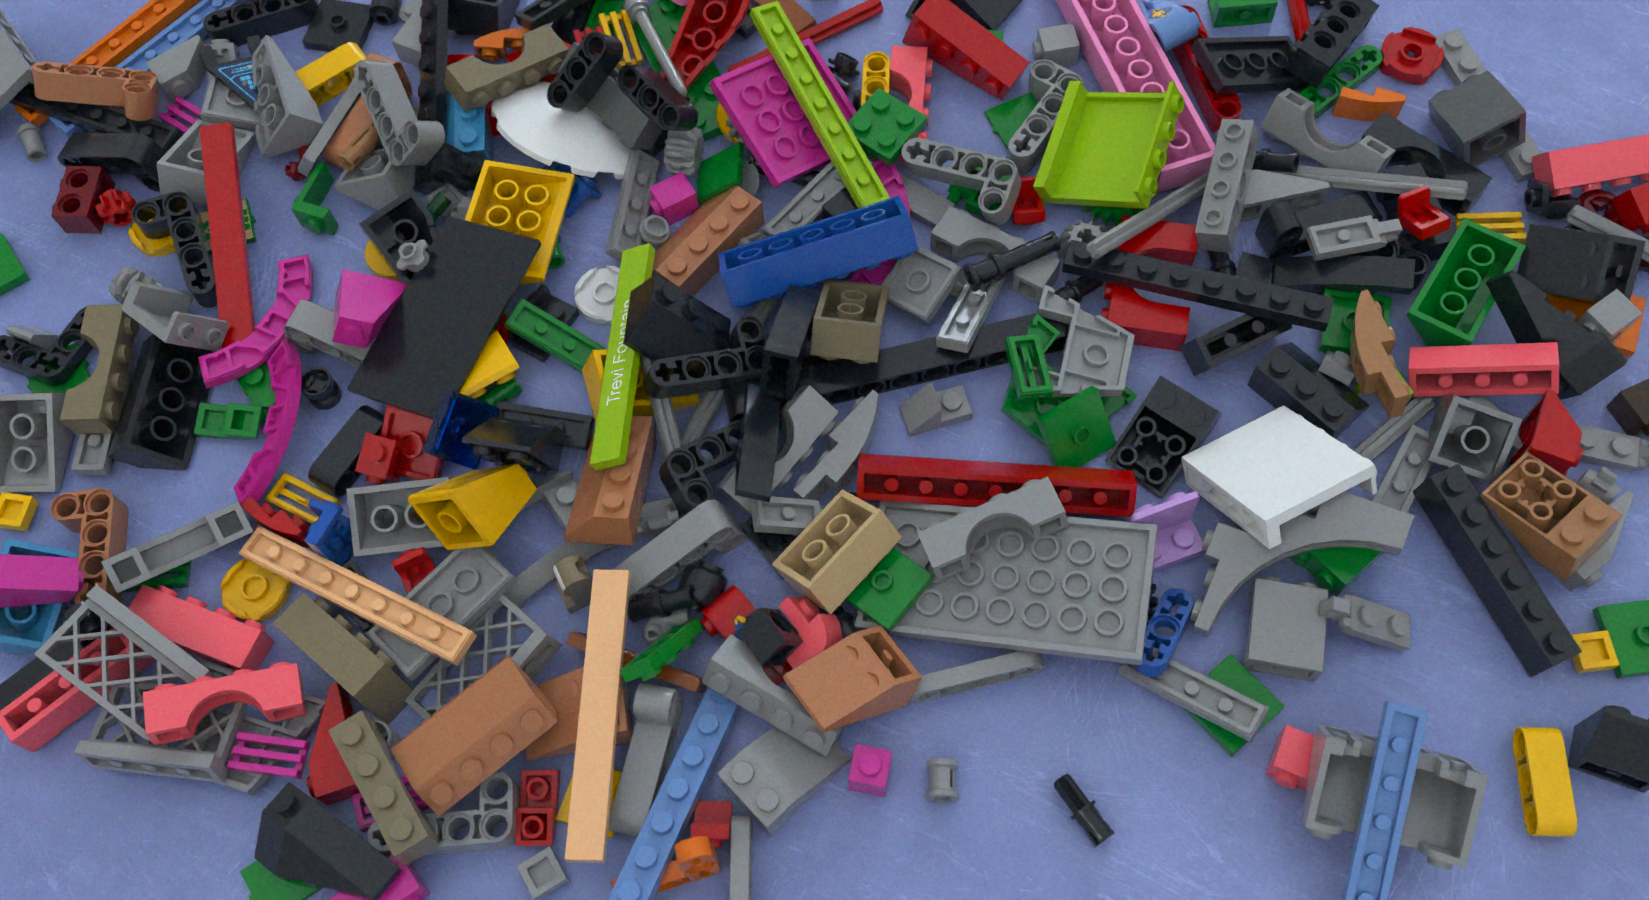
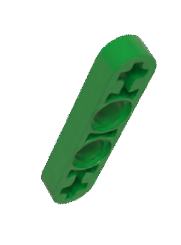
M1371 45L1359 47L1334 66L1317 89L1309 85L1299 93L1315 103L1314 119H1317L1337 103L1343 87L1354 90L1378 71L1383 59L1382 52L1378 48ZM1362 60L1366 61L1362 64V67L1359 66ZM1339 73H1350L1354 79L1350 81L1344 80L1339 76ZM1327 88L1333 92V95L1329 97L1323 96L1318 92V89Z

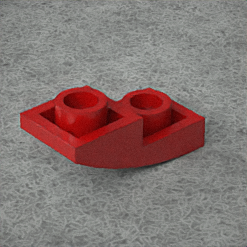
M249 497L241 504L243 509L263 528L302 547H310L304 541L307 537L305 533L309 531V528L297 515L290 518L282 509L276 513L267 502L260 506L252 497Z
M521 770L520 807L516 808L515 846L554 845L559 804L560 770Z

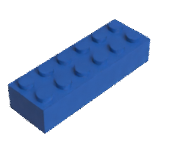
M896 196L719 252L718 259L720 274L732 309L737 307L745 309L756 305L759 300L768 297L771 299L784 297L789 284L810 289L817 286L819 281L829 278L842 279L848 276L851 271L861 268L864 270L878 267L881 262L892 258L894 260L905 259L911 256L912 252L919 249L909 214L900 196Z

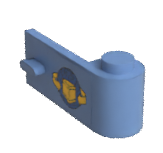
M1142 0L1144 5L1140 9L1164 53L1198 36L1197 29L1201 28V24L1194 11L1189 12L1186 8L1169 0Z

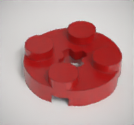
M1407 27L1403 28L1402 32L1393 34L1394 31L1386 36L1380 48L1383 55L1380 71L1384 75L1392 76L1404 82L1423 85L1428 78L1436 74L1443 61L1444 51L1442 46L1439 50L1438 45L1435 43L1436 38L1423 29ZM1409 52L1415 53V58H1411L1407 56V54Z

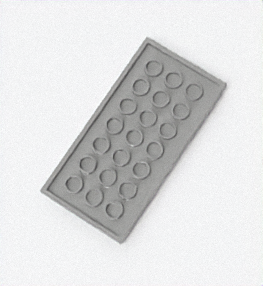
M880 500L878 509L883 511L902 536L893 548L932 574L934 578L929 587L922 593L890 633L887 632L888 635L1142 665L1158 525L1067 516V527L1037 540L1028 533L1016 528H999L985 534L976 543L971 555L970 569L938 582L917 532L924 530L932 522H943L956 516L959 511L968 507ZM859 610L857 611L854 626L857 631L879 626Z

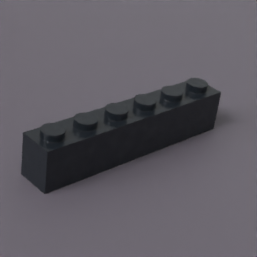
M1459 463L1430 476L1412 491L1530 677L1582 652Z

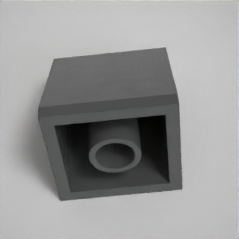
M1488 70L1480 75H1472L1466 78L1462 84L1450 90H1442L1434 95L1432 99L1428 100L1429 116L1451 151L1473 167L1525 142V109Z

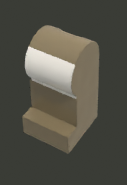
M579 555L568 556L558 561L553 567V572L558 581L556 586L567 610L571 614L590 605L593 579Z

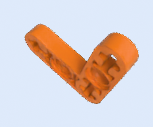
M707 836L688 838L674 845L677 860L670 862L656 893L713 876L721 871L717 852ZM617 878L611 881L612 889L615 885Z

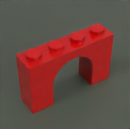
M1123 215L1121 223L1132 216ZM1159 221L1118 246L1116 250L1192 266L1198 245L1195 235L1196 225ZM1106 282L1103 299L1109 300L1108 308L1102 307V317L1134 334V345L1181 351L1180 346L1184 345L1187 337L1190 307L1152 302L1141 297L1131 287Z

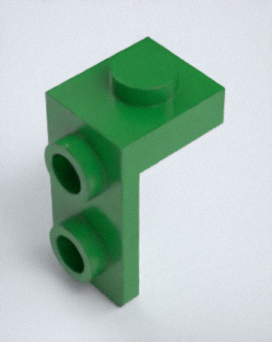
M321 162L317 164L315 170L308 176L307 183L300 195L295 198L291 210L302 227L316 234L322 232L334 236L339 225L330 209L320 206L333 185L334 178L326 164Z

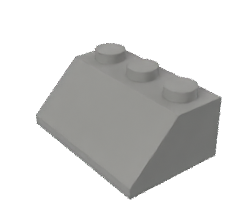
M441 477L346 489L354 557L407 551L421 547L433 548L443 546L407 501V498L411 494L455 477Z

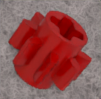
M110 189L99 196L102 204L95 205L99 217L103 218L106 225L111 223L114 226L120 227L132 222L131 211L137 203L134 198H131L129 191L122 192L119 189Z

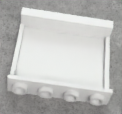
M1284 405L1181 457L1186 484L1268 549L1282 543L1279 525L1358 485L1372 495L1377 493V470L1371 460L1362 457L1345 443L1339 442L1323 429L1316 427L1305 420L1303 416L1296 414Z

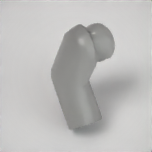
M684 608L673 611L670 616L664 618L659 616L651 617L643 629L644 639L649 643H654L673 627L690 621V609Z

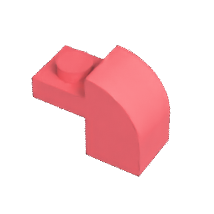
M788 596L779 605L780 609L799 632L798 635L804 641L786 659L793 669L842 640V629L836 615L820 614L818 607L810 599Z

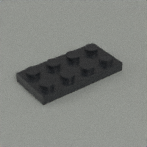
M1289 36L1197 38L1191 46L1198 59V63L1203 68L1217 94L1284 91L1288 88L1291 90H1304L1310 85L1286 70L1292 59L1288 56V53L1294 46Z

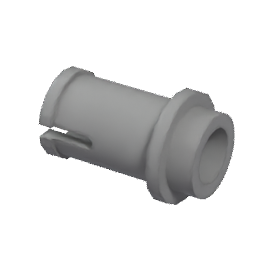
M25 123L19 126L17 138L23 142L28 160L32 162L45 160L48 153L41 139L43 136L42 130L33 123Z

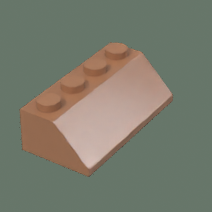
M734 186L705 201L655 251L652 276L656 274L694 297L720 270L718 253L737 247L739 239L757 232L765 223L762 202L739 186Z
M632 415L626 464L597 471L590 466L594 435H592L565 531V542L634 545L657 446L653 416Z
M508 654L392 746L391 752L413 790L439 817L558 722L556 709Z

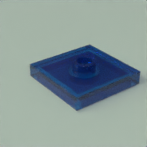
M445 388L421 452L477 470L482 456L472 453L473 448L462 442L463 436L490 417H497L500 408Z

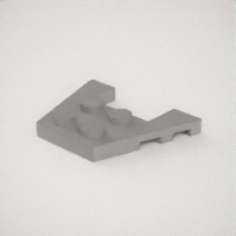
M1044 285L1037 314L1044 318L1069 324L1059 373L1049 371L1054 390L1052 397H1073L1090 386L1097 388L1101 397L1121 396L1125 387L1135 335L1099 314L1094 317L1082 310L1080 303L1071 298L1067 301L1054 294L1056 291L1054 288ZM1033 366L1037 386H1042L1037 367ZM1023 369V376H1024L1025 384H1026V387H1028V383H1027L1025 371H1024V369Z
M205 662L203 665L210 670L215 678L230 676L234 672L233 670ZM304 694L307 716L284 720L281 726L244 714L237 732L303 740L321 719L326 700ZM221 706L214 713L220 721L231 714L232 710ZM209 714L199 722L195 735L214 724ZM219 732L200 744L204 751L216 752L221 741ZM234 739L227 759L225 761L226 767L228 764V760L233 759L234 754H232L231 751L233 746H237V739ZM251 743L247 745V748L291 753L294 750ZM244 756L242 762L279 767L283 761ZM229 769L224 783H213L253 796L271 775Z

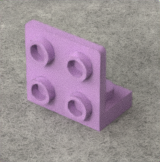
M1197 491L1188 494L1179 492L1170 496L1164 503L1156 506L1146 504L1133 512L1130 522L1158 525L1153 573L1205 554L1206 551L1201 549L1203 541L1191 520L1200 499Z

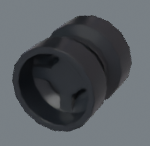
M313 367L302 374L301 391L315 408L328 410L340 402L342 390L328 370L322 367Z

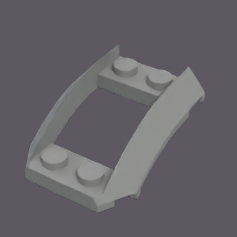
M562 470L534 483L537 490L521 510L543 499L565 532L578 488L572 479L573 471ZM566 542L544 555L516 576L517 581L504 595L519 608H522L524 603L533 595L557 579L553 572V567L558 561L568 556L579 555L584 563L591 560L592 556L606 549L608 551L614 549L615 544ZM490 546L483 547L500 563Z

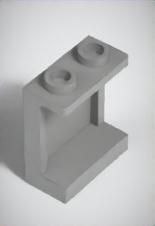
M132 281L121 307L122 311L162 341L169 344L218 351L230 327V324L225 320L187 313L193 300V296L188 292L138 281Z
M1273 576L1255 578L1248 594L1251 597L1247 650L1242 656V665L1248 671L1315 682L1323 672L1327 617L1319 615L1320 601L1328 600L1329 590L1318 588L1317 585L1308 582L1297 584L1285 583Z

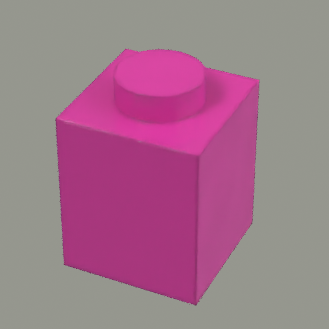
M683 172L677 173L649 187L652 200L648 201L653 214L663 217L669 226L692 215L699 208L696 192Z
M855 744L848 778L849 790L885 797L892 765V751Z

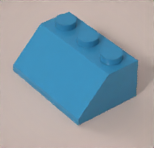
M446 89L445 142L467 154L471 151L482 154L483 162L484 160L493 161V135L486 110L487 104L465 112Z
M6 538L0 554L78 558L79 552ZM64 602L0 608V651L14 654L35 653L54 634Z

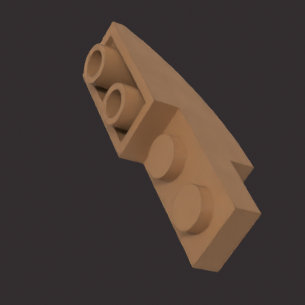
M1363 290L1357 302L1350 336V354L1355 378L1362 395L1377 393L1389 419L1403 416L1406 403L1410 399V390L1404 380L1401 381L1398 376L1395 360L1391 355L1392 347L1396 343L1395 332L1391 326H1387L1379 302H1374L1369 291Z

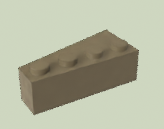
M303 592L272 624L374 716L389 725L408 705L405 699L413 691L391 670L396 663L381 650L376 654L371 652L375 645L361 632L353 636L350 632L354 627L340 614L332 618L330 615L334 610L324 600L318 597L313 601Z

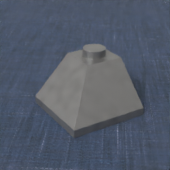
M1443 395L1430 426L1427 460L1448 468L1459 463L1465 474L1493 483L1500 477L1523 419L1456 395Z

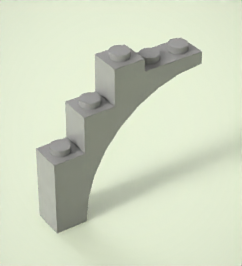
M1343 492L1312 508L1309 514L1316 516L1315 518L1300 514L1279 525L1282 543L1271 549H1268L1248 532L1218 522L1215 531L1208 529L1201 547L1202 550L1207 551L1206 562L1215 564L1217 567L1216 569L1209 567L1202 586L1207 588L1208 591L1204 601L1197 600L1192 610L1190 620L1195 621L1194 631L1208 636L1221 610L1237 590L1260 571L1285 558L1310 550L1335 547L1372 549L1399 556L1415 515Z

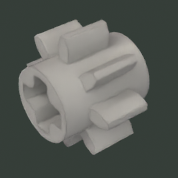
M1604 466L1598 472L1589 467L1576 482L1577 485L1607 505L1612 502L1621 490L1619 486L1614 484L1618 475Z

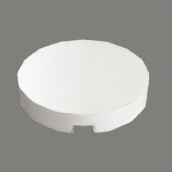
M619 267L593 268L581 276L577 282L574 291L575 302L579 313L588 321L596 324L612 323Z

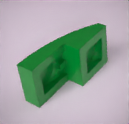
M200 403L194 434L198 437L216 439H258L264 408L262 406L229 403L228 406Z

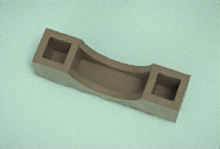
M546 24L523 34L521 55L510 63L490 64L470 56L446 66L445 87L465 112L473 108H480L489 101L501 96L510 95L516 89L526 85H533L538 80L551 74H558L557 71L568 53V48L549 24Z
M123 304L86 305L80 334L95 349L99 350V362L93 374L85 382L66 390L60 421L75 434L114 433L116 422L120 419L121 399L123 392L127 388V371L129 363L133 360L132 348L135 336L139 332V323L121 310Z
M361 710L328 730L393 857L408 866L441 845L424 812L416 804L399 777L390 757L391 750L376 722Z

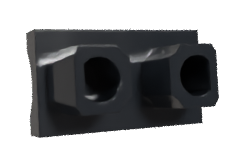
M445 142L439 149L438 157L432 162L431 173L439 179L447 177L453 180L457 188L463 191L470 189L474 191L484 163L483 156L476 151H471L467 154Z

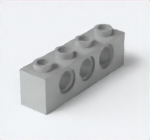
M1221 120L1195 228V235L1201 250L1233 253L1259 143L1254 120Z

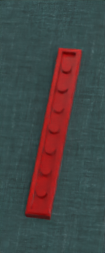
M231 122L199 127L218 316L220 320H225L230 324L222 343V349L237 340L241 342L255 331L235 130Z

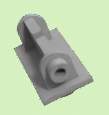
M671 497L643 503L635 540L662 533L680 519L679 512Z

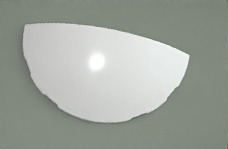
M537 81L533 85H526L514 90L508 96H501L493 100L491 117H496L498 120L497 130L510 144L521 152L549 166L553 161L569 165L573 174L594 178L598 172L613 173L615 179H623L631 149L625 147L621 143V138L613 130L607 128L602 123L603 119L587 106L577 113L551 106L547 100V89L551 83Z

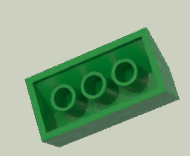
M1463 218L1406 315L1427 347L1459 346L1472 343L1495 302L1486 282L1492 277L1512 271L1526 245Z

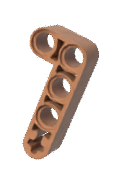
M375 53L369 54L365 58L366 61H383L394 65L410 100L412 86L403 65L400 62ZM362 96L326 145L324 159L327 164L344 170L345 168L340 164L341 161H338V156L372 122Z
M38 62L32 65L35 96L39 99L125 107V116L135 121L152 119L158 109L157 75L154 72L58 62Z
M105 488L60 494L52 501L50 514L70 531L80 533L78 570H83L84 583L82 590L75 594V604L86 601L88 599L86 594L96 584L122 603L123 592H116L101 562L126 551L128 507L111 491Z

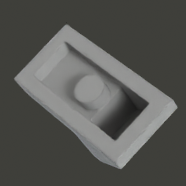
M929 383L899 406L909 437L970 420L973 415L962 385L935 392L933 384Z

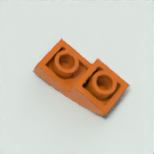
M512 28L492 32L474 40L473 46L477 56L487 61H497L499 58L507 56L508 48L514 51H521L523 34L531 30Z
M1343 87L1332 115L1352 120L1376 121L1385 112L1397 119L1407 96L1380 87H1376L1373 95Z

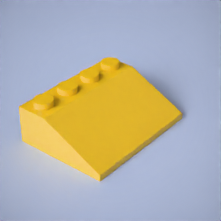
M484 160L465 221L539 240L541 246L519 285L544 282L575 181V174Z

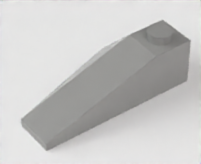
M265 35L252 55L253 86L259 88L258 101L254 103V112L260 113V125L258 124L255 127V136L261 156L268 158L298 149L301 146H308L322 128L323 121L317 104L273 39Z
M420 106L412 107L416 117ZM380 141L353 172L344 169L334 187L338 192L380 210L413 189L417 166H394L388 158L382 141Z

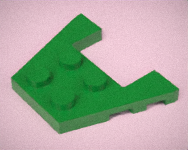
M1036 314L1030 321L1026 335L1039 334L1043 352L1045 353L1060 332L1040 315ZM1026 343L1032 365L1037 367L1031 343ZM1019 353V356H1018V357H1019V361H1020L1021 368H1022V372H1023L1024 367H1023L1021 355H1020V353ZM1047 364L1048 371L1058 373L1056 370H1054L1051 366ZM1011 377L1000 411L1046 447L1036 418L1071 397H1039L1038 399L1026 397L1025 400L1018 401L1013 377ZM1125 386L1121 396L1101 397L1107 417L1133 401L1137 395Z

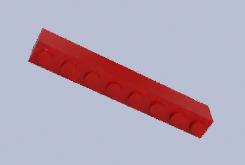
M861 454L858 464L857 497L866 500L978 507L989 502L997 494H1008L1020 489L1023 484L1030 480H1040L1048 476L1066 513L1131 517L1135 511L1137 481L1134 471Z

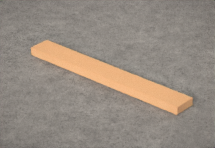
M259 525L238 553L244 559L455 666L459 665L477 637L473 631Z
M593 570L564 859L567 862L605 863L622 679L619 670L623 667L631 578L629 570Z

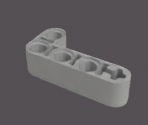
M1047 59L1035 61L1030 68L1028 92H1031L1034 98L1039 100V103L1008 143L1007 159L1012 160L1019 167V175L1029 173L1045 153L1069 81H1081L1083 84L1081 76Z
M360 60L355 67V80L390 162L394 166H425L444 144L445 131L442 124L438 121H418L392 63Z
M912 138L904 144L901 152L902 157L912 174L981 191L978 204L985 220L996 226L1002 225L1009 220L1022 185L1019 172L1012 160L922 138ZM946 161H953L948 167H941ZM982 168L979 173L970 174L973 169ZM1004 175H1012L1007 181H999ZM1001 203L998 209L988 210L992 204Z
M300 300L284 326L285 338L295 342L298 351L310 355L316 348L359 368L375 339L367 348L332 342L334 312L310 301Z
M708 500L695 507L613 570L630 571L629 601L638 600L653 595L656 590L661 589L684 572L688 564L696 563L713 549L721 553L730 552L739 547L746 540L747 536L727 506L717 500Z
M641 682L636 690L633 702V714L636 718V724L609 818V831L637 837L665 779L683 706L682 699L676 689Z
M496 771L481 783L479 810L444 812L439 817L435 813L425 814L441 845L423 856L501 850L512 847L515 844L516 808L520 807V788L517 783L506 773ZM503 784L508 785L506 795L501 799H494L493 795L496 788ZM501 821H507L505 833L501 836L493 837L495 825ZM376 822L372 823L367 834L368 843L386 857L390 856L392 853L388 845L384 843L385 840ZM464 824H470V832L467 837L457 840L456 833L459 827Z

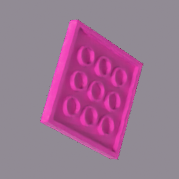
M807 38L801 41L848 122L857 111L811 39ZM771 54L712 79L709 84L710 88L774 189L831 162Z

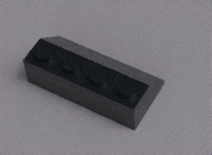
M154 334L143 342L108 458L139 468L183 471L188 468L196 440L194 430L200 403H206L210 388L207 389L205 386L198 357L213 353L212 351L165 343Z

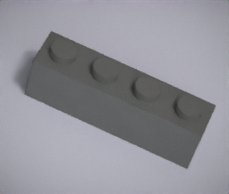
M574 42L557 73L560 72L580 43ZM615 67L586 106L603 119L602 123L621 138V143L631 150H651L663 129L621 91L617 83L619 70Z

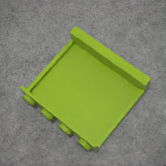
M1069 81L1033 185L1042 201L1049 204L1148 209L1151 198L1157 192V180L1160 171L1166 164V152L1169 143L1175 137V124L1178 115L1184 109V97L1180 94L1175 82H1169L1166 93L1087 92L1081 81Z

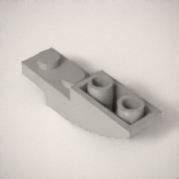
M872 390L865 398L860 397L852 406L851 413L844 420L839 419L835 422L829 431L830 450H826L819 457L817 466L809 474L804 473L798 478L793 489L794 498L817 500L827 488L837 495L849 484L858 471L860 455L868 453L874 437L879 409L877 392Z

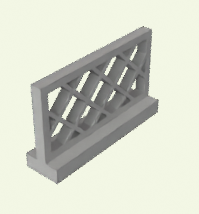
M96 584L86 594L88 599L34 655L139 736L151 743L145 729L138 725L137 709L144 708L143 702L137 703L136 684L158 681V685L164 684L165 680L181 679L188 684L199 677L214 676L210 670ZM90 611L101 618V632L80 634V621ZM107 623L116 630L107 631ZM73 630V635L67 636ZM125 636L129 639V654L108 656L107 638ZM101 638L102 657L80 659V641ZM73 642L74 660L56 662L48 656L59 643ZM135 645L144 652L135 653ZM152 657L157 661V675L136 678V659ZM129 660L130 679L109 681L108 662ZM102 663V682L85 684L81 681L80 666ZM74 666V675L67 669H65V667ZM163 666L172 673L163 674ZM130 685L131 704L114 706L109 702V687ZM102 688L103 697L93 689ZM131 710V718L122 711Z
M503 594L468 628L476 635L484 634V650L470 652V648L461 660L460 678L446 680L447 668L451 663L440 658L405 701L426 720L432 715L431 713L437 712L445 705L446 687L460 685L459 693L468 687L469 683H473L492 668V656L509 654L528 677L533 680L562 644ZM504 604L508 608L507 622L493 625V615ZM530 627L533 633L523 644L515 645L516 628ZM507 630V646L492 648L493 632ZM484 657L483 674L469 676V660ZM437 689L436 706L424 707L419 702L428 690Z
M136 684L137 703L143 702V692L154 690L158 684ZM130 685L112 687L109 693V702L114 706L118 705L123 693L130 692ZM235 703L232 713L220 721L214 713L219 707L213 709L208 714L214 724L197 735L194 733L193 738L177 748L170 747L168 743L162 744V746H154L152 742L138 744L134 738L137 733L103 708L89 739H80L74 754L91 768L224 783L229 769L225 766V761L248 704ZM131 710L122 711L127 716L131 715ZM145 719L138 723V725H140L144 729ZM119 722L124 732L111 740H102L107 729ZM219 732L221 741L216 752L204 751L200 744Z

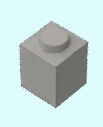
M1073 23L1038 29L1036 42L1032 43V52L1035 60L1047 59L1062 67L1077 65L1080 45Z

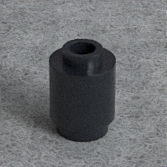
M371 0L369 15L380 25L395 24L399 17L402 0Z

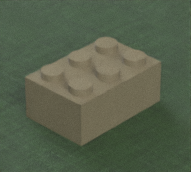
M826 279L813 318L811 355L819 356L825 360L841 358L849 359L859 364L877 363L886 322L889 286Z

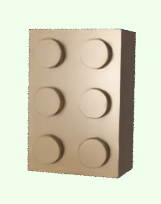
M842 489L772 563V566L794 591L810 599L829 614H832L857 585L868 576L869 572L881 559L891 551L902 536L882 510Z

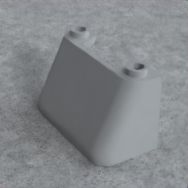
M1316 725L1302 824L1305 828H1308V833L1323 839H1332L1333 834L1339 835L1342 830L1356 834L1377 737L1328 725ZM1420 748L1400 845L1418 849L1423 855L1428 857L1427 863L1435 867L1451 870L1452 865L1466 868L1488 775L1465 759Z

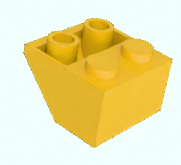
M496 329L491 334L458 394L460 400L465 397L469 401L476 399L486 392L484 387L493 382H497L500 385L516 376L514 371L520 367Z

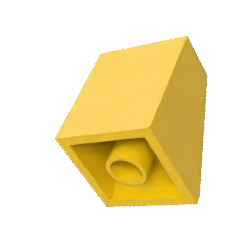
M518 463L472 470L411 494L407 501L446 550L493 546L536 492L537 488L530 480L528 473Z

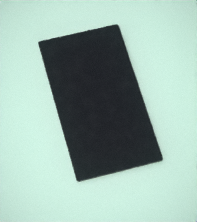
M450 216L447 217L427 250L429 254L427 265L420 271L414 272L348 385L347 390L351 393L442 422L537 254L541 242L530 237Z

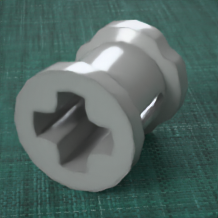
M949 758L927 760L926 769L929 770V791L926 792V800L935 803L958 801L959 793L955 791V771L958 770V761Z

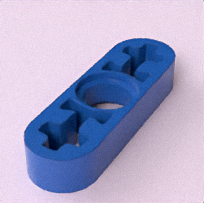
M1173 588L1164 592L1154 615L1150 619L1146 629L1142 665L1135 664L1136 669L1147 677H1158L1166 672L1186 630L1194 606V599L1186 590ZM1180 604L1175 617L1170 615L1171 607ZM1158 627H1168L1175 634L1171 637H1161L1154 630ZM1155 647L1159 649L1158 658H1155L1153 662L1146 660L1151 657Z

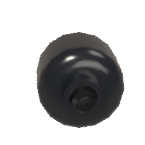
M700 559L697 564L690 563L686 566L677 588L693 584L695 591L690 592L691 598L697 597L699 601L698 605L687 608L700 612L725 591L728 580L722 575L724 569Z

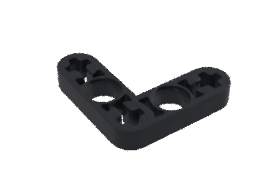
M86 307L82 308L74 316L49 349L10 336L1 335L0 367L49 385L56 386L67 382L94 348L80 334ZM81 340L77 348L67 350L71 342ZM8 350L13 353L12 356L7 353ZM36 355V359L31 364L22 365L24 359ZM46 365H48L50 368H53V369L49 371V370L46 368Z

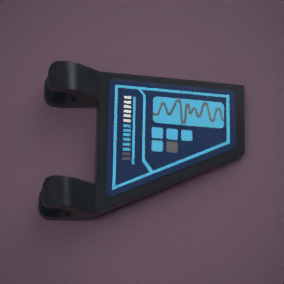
M259 36L247 37L251 57L217 64L211 45L199 47L201 59L206 70L254 110V103L258 101L259 88L253 86L252 55L261 43Z

